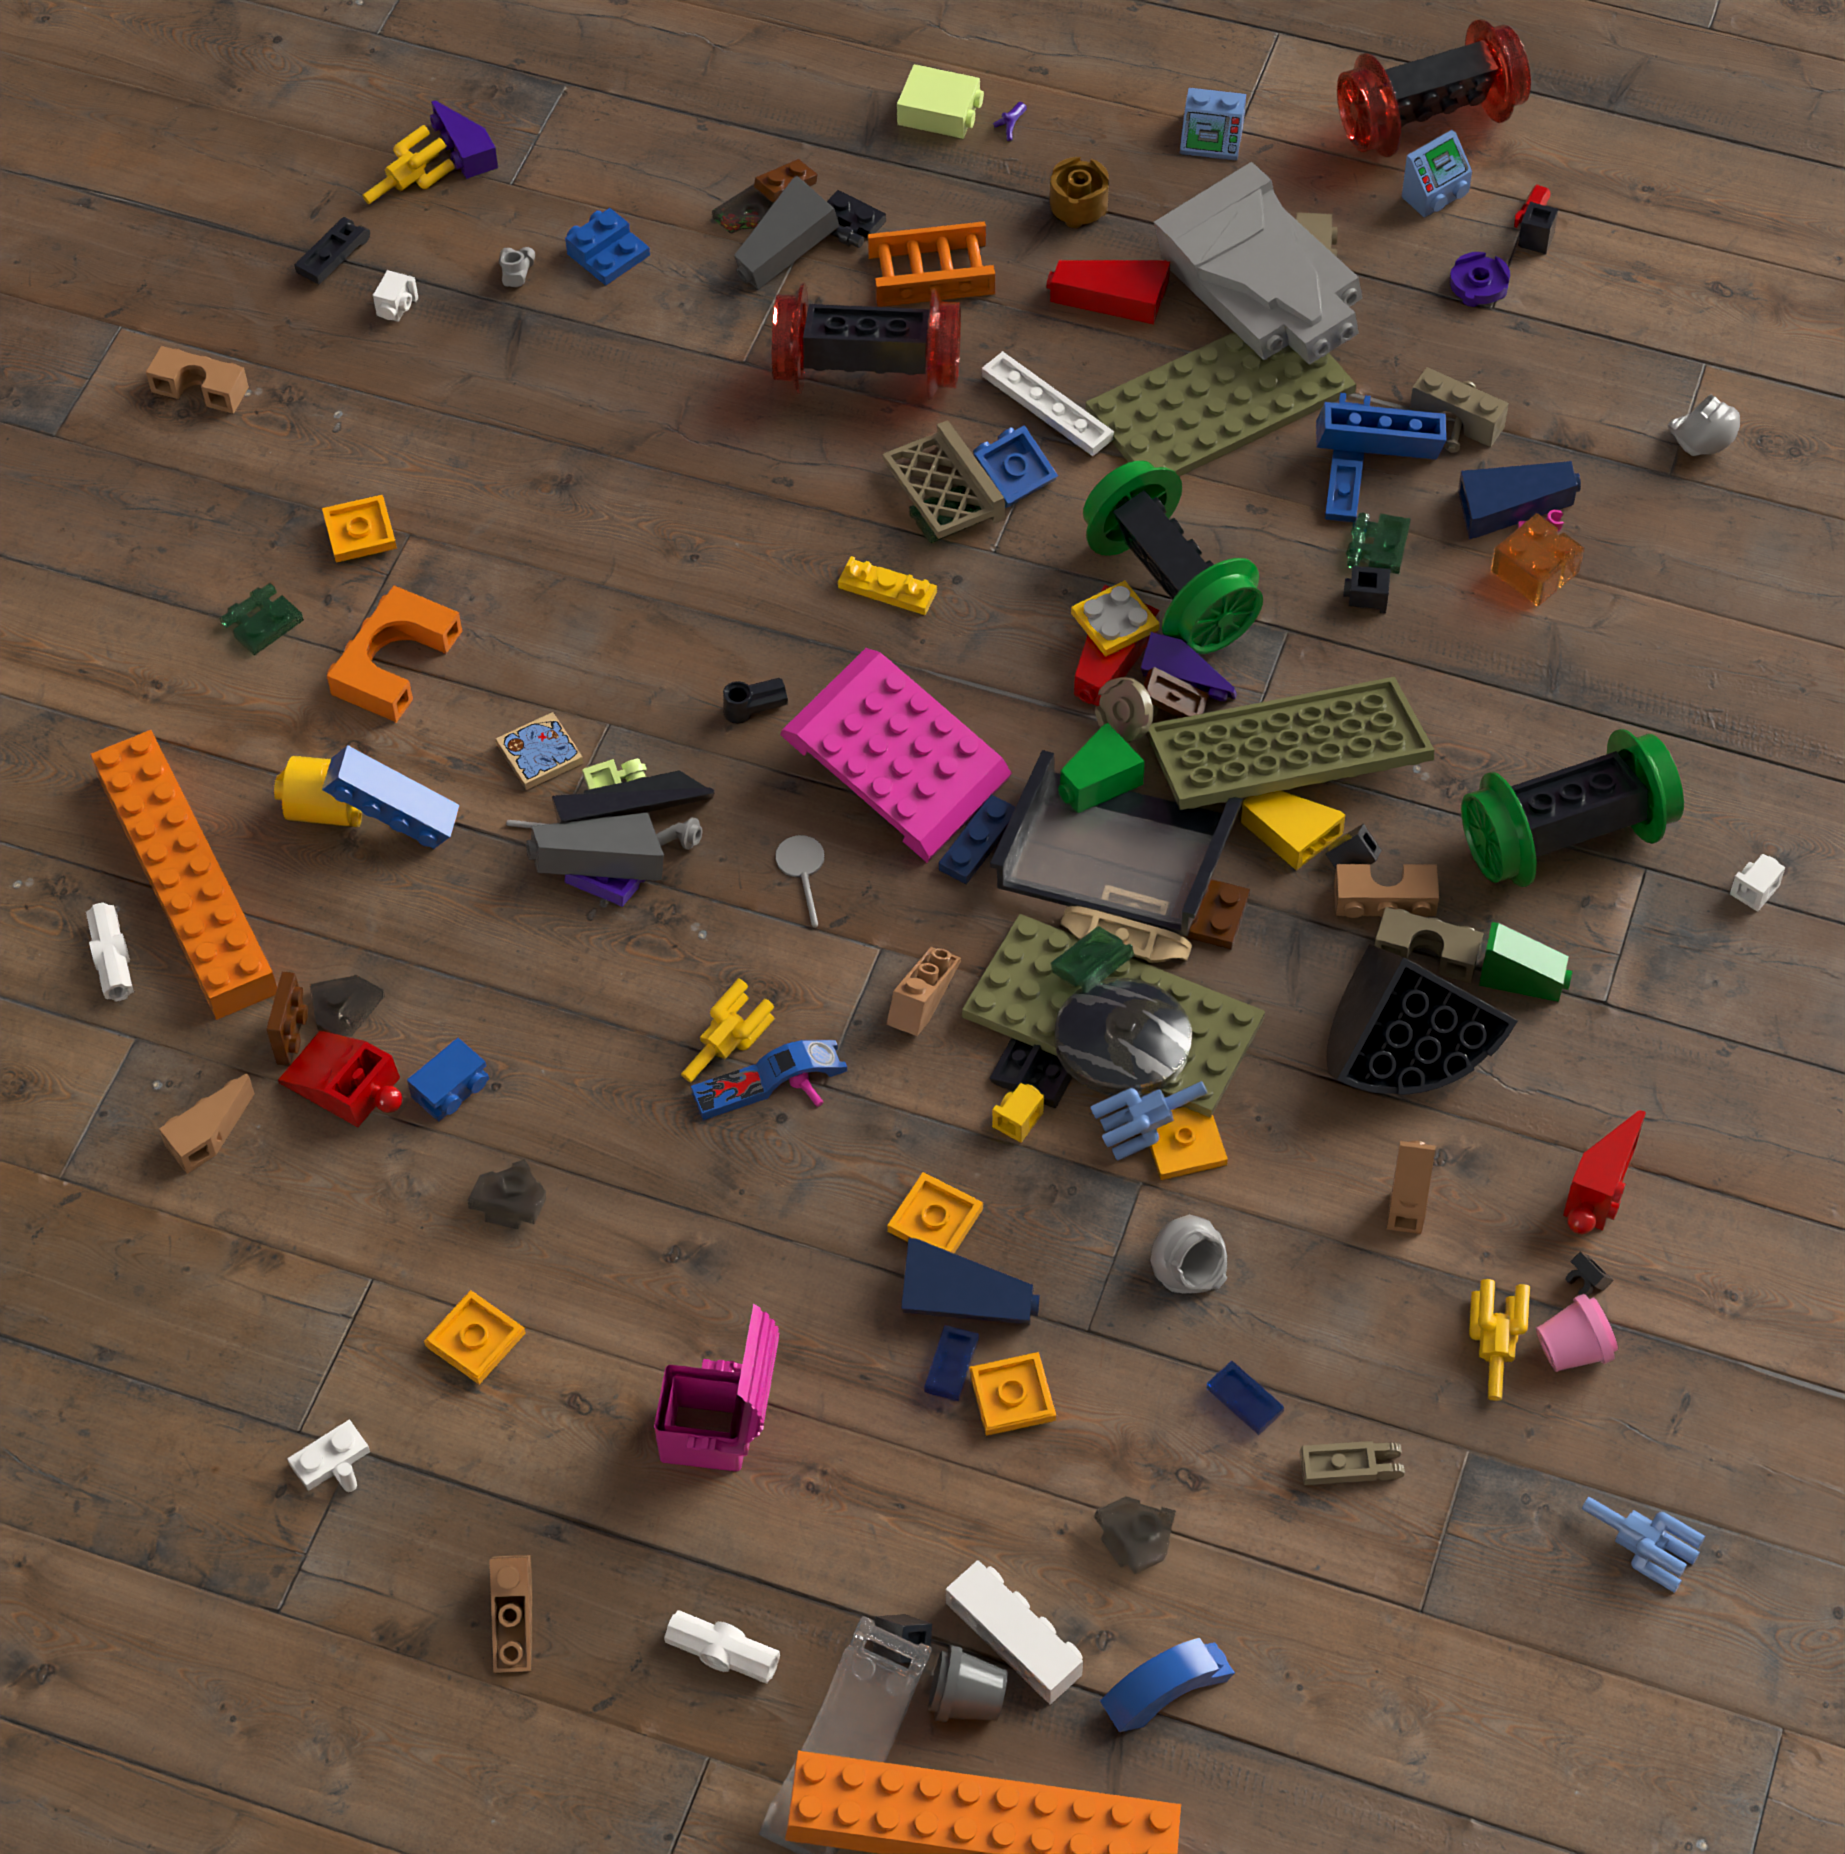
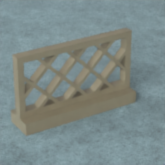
M948 420L937 424L936 433L883 454V461L938 539L991 518L994 524L1005 520V499ZM936 445L939 449L937 455L923 453V449ZM900 458L912 459L909 466L896 464L895 460ZM918 461L933 463L930 470L915 468ZM938 466L952 467L951 475L936 472ZM911 476L925 478L923 486L910 483ZM932 480L947 483L944 490L929 487ZM952 485L965 486L967 490L965 494L951 492ZM925 495L940 498L938 504L924 503ZM951 500L961 503L957 510L943 507L945 501ZM967 504L980 506L982 509L975 513L964 511ZM939 515L954 518L952 522L942 526L937 521Z

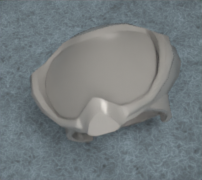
M1710 394L1690 414L1671 420L1668 428L1683 450L1692 456L1711 455L1726 449L1736 439L1740 428V413L1734 407L1720 402Z
M1189 1214L1167 1223L1155 1237L1150 1259L1155 1277L1163 1283V1286L1171 1292L1183 1294L1207 1292L1211 1289L1218 1290L1227 1280L1225 1243L1221 1234L1214 1229L1209 1220Z

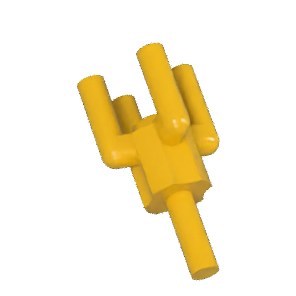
M422 125L393 147V151L398 159L386 167L385 173L387 177L362 195L364 200L371 204L394 186L401 192L415 181L420 188L427 189L455 169V165L450 159L445 160L428 174L424 170L426 165L438 157L439 152L446 148L444 141L439 137L420 152L414 154L410 152L409 149L430 135L427 127Z
M738 978L711 1008L710 1015L713 1020L708 1029L700 1036V1040L705 1047L681 1073L682 1077L691 1083L714 1056L725 1060L736 1047L742 1051L749 1049L774 1021L775 1018L770 1013L774 1009V1005L765 998L745 1021L737 1014L749 999L744 993L748 985L742 979Z
M1482 1279L1480 1291L1471 1292L1469 1336L1473 1340H1480L1479 1357L1489 1362L1488 1399L1500 1401L1502 1400L1504 1362L1515 1360L1518 1335L1525 1334L1528 1330L1530 1286L1524 1284L1516 1285L1515 1296L1506 1297L1505 1314L1493 1313L1495 1281Z

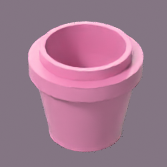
M1585 1294L1573 1298L1574 1303L1542 1325L1536 1327L1540 1344L1555 1372L1600 1361L1606 1364L1615 1359L1614 1352L1618 1350L1616 1338L1605 1313L1594 1297L1589 1299Z

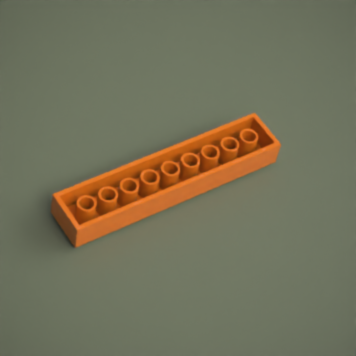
M152 730L91 753L90 755L101 785L216 1020L276 995L277 985L273 971Z
M798 1750L794 1767L785 1841L877 1854H1177L1181 1804Z

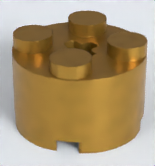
M1081 157L1067 158L1055 165L1050 178V208L1053 214L1071 228H1079L1082 224L1094 222L1106 215L1109 192V174L1106 168L1100 162L1090 159V162L1081 161Z

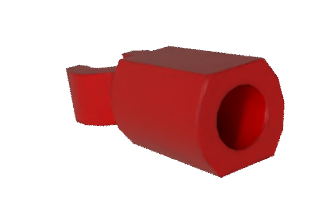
M1537 184L1533 186L1521 210L1515 215V228H1518L1522 222L1530 202L1546 206L1551 196L1548 188Z

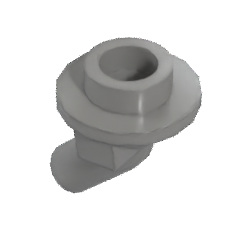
M692 817L684 823L678 822L656 834L660 846L679 838L682 847L689 850L700 842L703 830L699 820Z

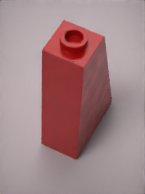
M1059 260L1055 272L1050 271L1046 288L1051 289L1050 302L1154 325L1169 284L1171 261Z
M1104 585L1103 588H1102V590H1101V592L1104 591V590H1106V589H1108V588H1110V587L1107 586V585ZM1144 603L1159 621L1160 610ZM1087 635L1075 673L1074 695L1085 703L1100 706L1101 695H1098L1099 690L1106 682L1126 676L1147 647L1150 635L1106 657L1089 635Z

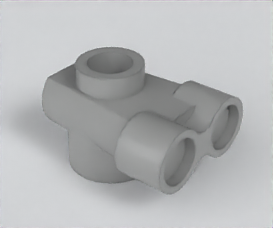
M523 247L519 251H515L512 248H503L501 250L499 265L502 267V282L505 286L519 287L525 283L528 268L534 264L535 251L532 248Z

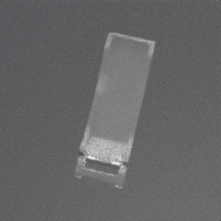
M863 1616L855 1629L850 1645L846 1647L842 1654L827 1695L801 1751L885 1762L901 1727L922 1671L930 1657L932 1648L923 1643H920L918 1646L875 1626L873 1620ZM869 1639L912 1659L909 1668L865 1649L866 1640ZM794 1763L779 1792L771 1801L759 1835L798 1854H837L840 1848L785 1841Z

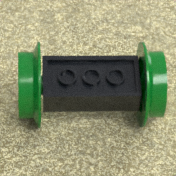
M1147 461L1126 463L1107 474L1093 488L1084 504L1083 518L1088 525L1086 540L1089 547L1095 553L1105 556L1121 554L1129 549L1134 553L1172 599L1162 621L1163 635L1183 640L1198 654H1208L1225 648L1251 627L1262 609L1263 595L1257 588L1259 583L1257 567L1252 561L1245 558H1232L1215 565L1210 560L1205 562L1201 558L1202 552L1193 539L1187 541L1183 536L1184 531L1175 518L1169 520L1178 506L1182 495V481L1178 474L1169 468H1155Z
M1618 729L1609 737L1606 755L1510 786L1496 772L1486 773L1481 779L1479 790L1468 793L1463 797L1461 818L1470 852L1483 875L1494 883L1510 879L1519 887H1527L1535 879L1536 857L1628 826H1631L1636 835L1643 841L1650 844L1659 842L1665 834L1666 825L1681 819L1684 811V794L1675 762L1666 746L1658 737L1653 734L1635 737L1628 730Z

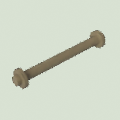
M1471 381L1462 382L1476 388L1475 384ZM1456 416L1451 439L1445 443V449L1450 453L1460 450L1458 439L1463 422L1458 416Z

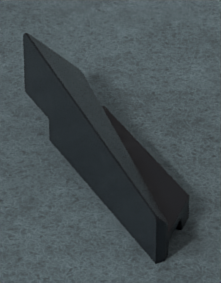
M678 770L585 790L583 794L552 796L557 822L563 823L647 813L712 799L715 793L714 789L702 785Z

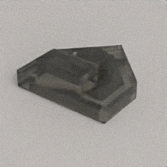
M358 975L310 984L317 1029L346 1037L353 1036L385 997L383 989Z
M523 1159L512 1163L511 1168L498 1173L490 1171L480 1175L468 1198V1208L485 1212V1222L519 1229L522 1221L535 1224L546 1201V1191L541 1183L536 1181L531 1173V1168Z
M1127 1496L1096 1510L1094 1518L1104 1531L1101 1540L1120 1567L1128 1564L1133 1573L1137 1574L1165 1560L1168 1553L1175 1510L1161 1507V1509L1140 1504V1500Z

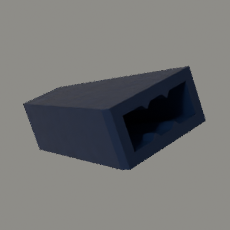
M1572 461L1461 471L1458 493L1469 539L1516 525L1518 521H1528L1548 514L1551 510H1560L1574 505L1576 492L1581 490V479L1579 473H1574Z
M908 1239L901 1307L903 1313L1028 1325L1031 1323V1316H1038L1040 1295L1033 1294L1034 1288L1032 1284L919 1239Z

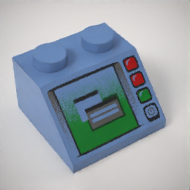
M1189 88L1184 112L1180 154L1237 160L1245 117L1246 94Z
M1453 130L1407 155L1402 198L1424 218L1433 212L1440 211L1445 205L1457 198L1464 197L1470 189L1472 170L1457 134Z

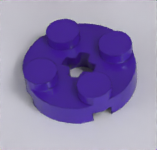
M1470 252L1460 256L1455 261V266L1451 269L1449 283L1452 291L1462 299L1464 305L1475 307L1478 304H1489L1505 298L1510 280V270L1507 264L1497 256H1495L1494 260L1486 257L1485 252ZM1479 275L1480 278H1486V279H1485V280H1476V279H1475V276Z

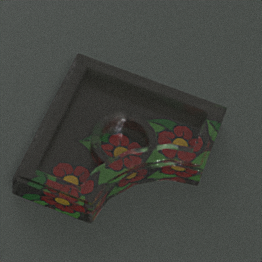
M753 184L712 210V218L730 234L743 229H755L775 202L765 197Z

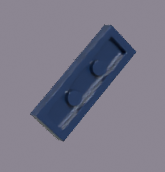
M991 794L939 861V871L967 885L1001 840L1016 807Z

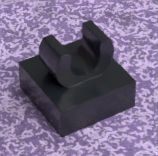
M1579 1252L1570 1261L1578 1270H1572L1565 1278L1569 1284H1573L1578 1278L1582 1277L1585 1284L1578 1294H1585L1586 1296L1593 1292L1594 1286L1604 1291L1614 1281L1589 1255L1583 1252Z

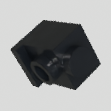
M1352 566L1351 578H1345L1343 597H1349V606L1380 609V613H1386L1391 569Z

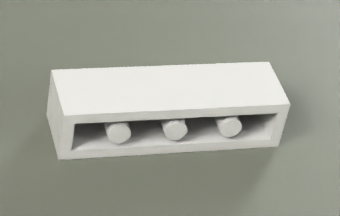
M977 1560L946 1588V1604L1051 1705L1082 1676L1083 1657L1080 1651L1072 1643H1064L1056 1635L1055 1628L1045 1617L1041 1616L1038 1618L1029 1609V1603L1019 1592L1015 1591L1012 1593L1003 1584V1578L993 1567L989 1566L986 1568Z

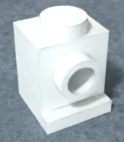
M387 270L373 294L377 316L399 322L404 311L409 310L411 302H416L418 299L415 277Z
M1762 854L1755 863L1749 862L1742 873L1738 872L1735 875L1730 895L1758 912L1780 886L1785 867L1779 864L1776 859Z

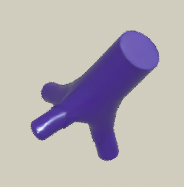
M1018 102L1008 113H1002L1003 118L993 123L995 128L1006 124L1007 141H1012L1014 125L1018 118L1027 110L1023 102Z

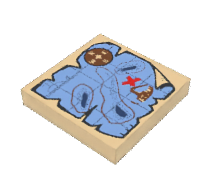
M553 712L496 738L498 748L525 790L583 764L582 755Z

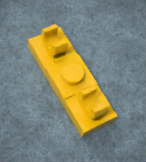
M853 556L849 558L838 580V588L922 615H926L937 593V585L930 584L926 579L924 581L914 579L913 575H905L886 568L871 565L869 561L863 563L855 560Z

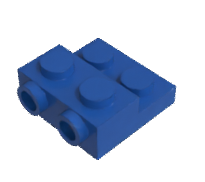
M611 208L604 212H594L588 223L582 227L573 226L565 238L567 254L605 286L650 256L649 246L631 233L629 223Z
M1025 425L1017 430H1014L1013 427L1001 433L998 436V440L994 443L989 444L987 441L973 450L974 457L1003 495L1005 508L1050 484L1058 477Z

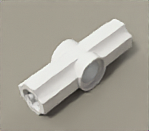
M104 902L92 905V908L86 911L92 938L89 944L96 970H99L105 999H112L114 1001L127 999L134 991L128 968V962H130L124 935L120 932L117 912L114 905H108Z
M679 1610L673 1614L664 1637L665 1643L699 1656L702 1662L715 1670L728 1672L732 1669L766 1684L772 1679L780 1658V1651L746 1638L742 1631L728 1623L716 1622L714 1625Z

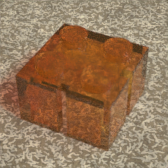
M1536 513L1495 547L1491 572L1534 604L1540 606L1557 591L1558 585L1562 587L1580 572L1585 548L1564 532L1557 535L1558 528Z

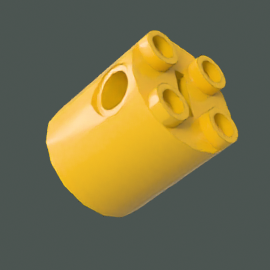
M292 756L287 766L276 777L274 797L276 800H282L285 820L360 827L362 812L322 791L331 759Z

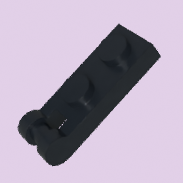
M346 217L341 218L294 264L296 273L319 285L360 244L364 245L370 238V230L362 225L355 226L354 221Z

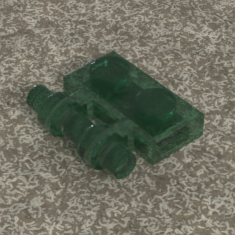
M1359 513L1351 529V534L1353 535L1352 542L1347 546V565L1351 568L1352 566H1359L1360 560L1366 558L1370 559L1369 567L1391 569L1390 573L1399 574L1411 519L1380 513L1379 521L1376 523L1369 521V514ZM1373 537L1374 543H1364L1365 539Z
M268 583L263 588L257 587L250 592L249 598L240 604H233L227 609L228 612L219 618L225 628H228L235 622L239 625L233 629L234 637L254 656L304 621L302 612L283 595L273 602L269 599L277 593L271 583ZM256 607H259L261 609L252 617H249L247 615Z

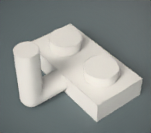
M349 1419L287 1459L289 1465L308 1491L334 1475L345 1491L352 1492L357 1488V1481L351 1464L368 1454L370 1449Z

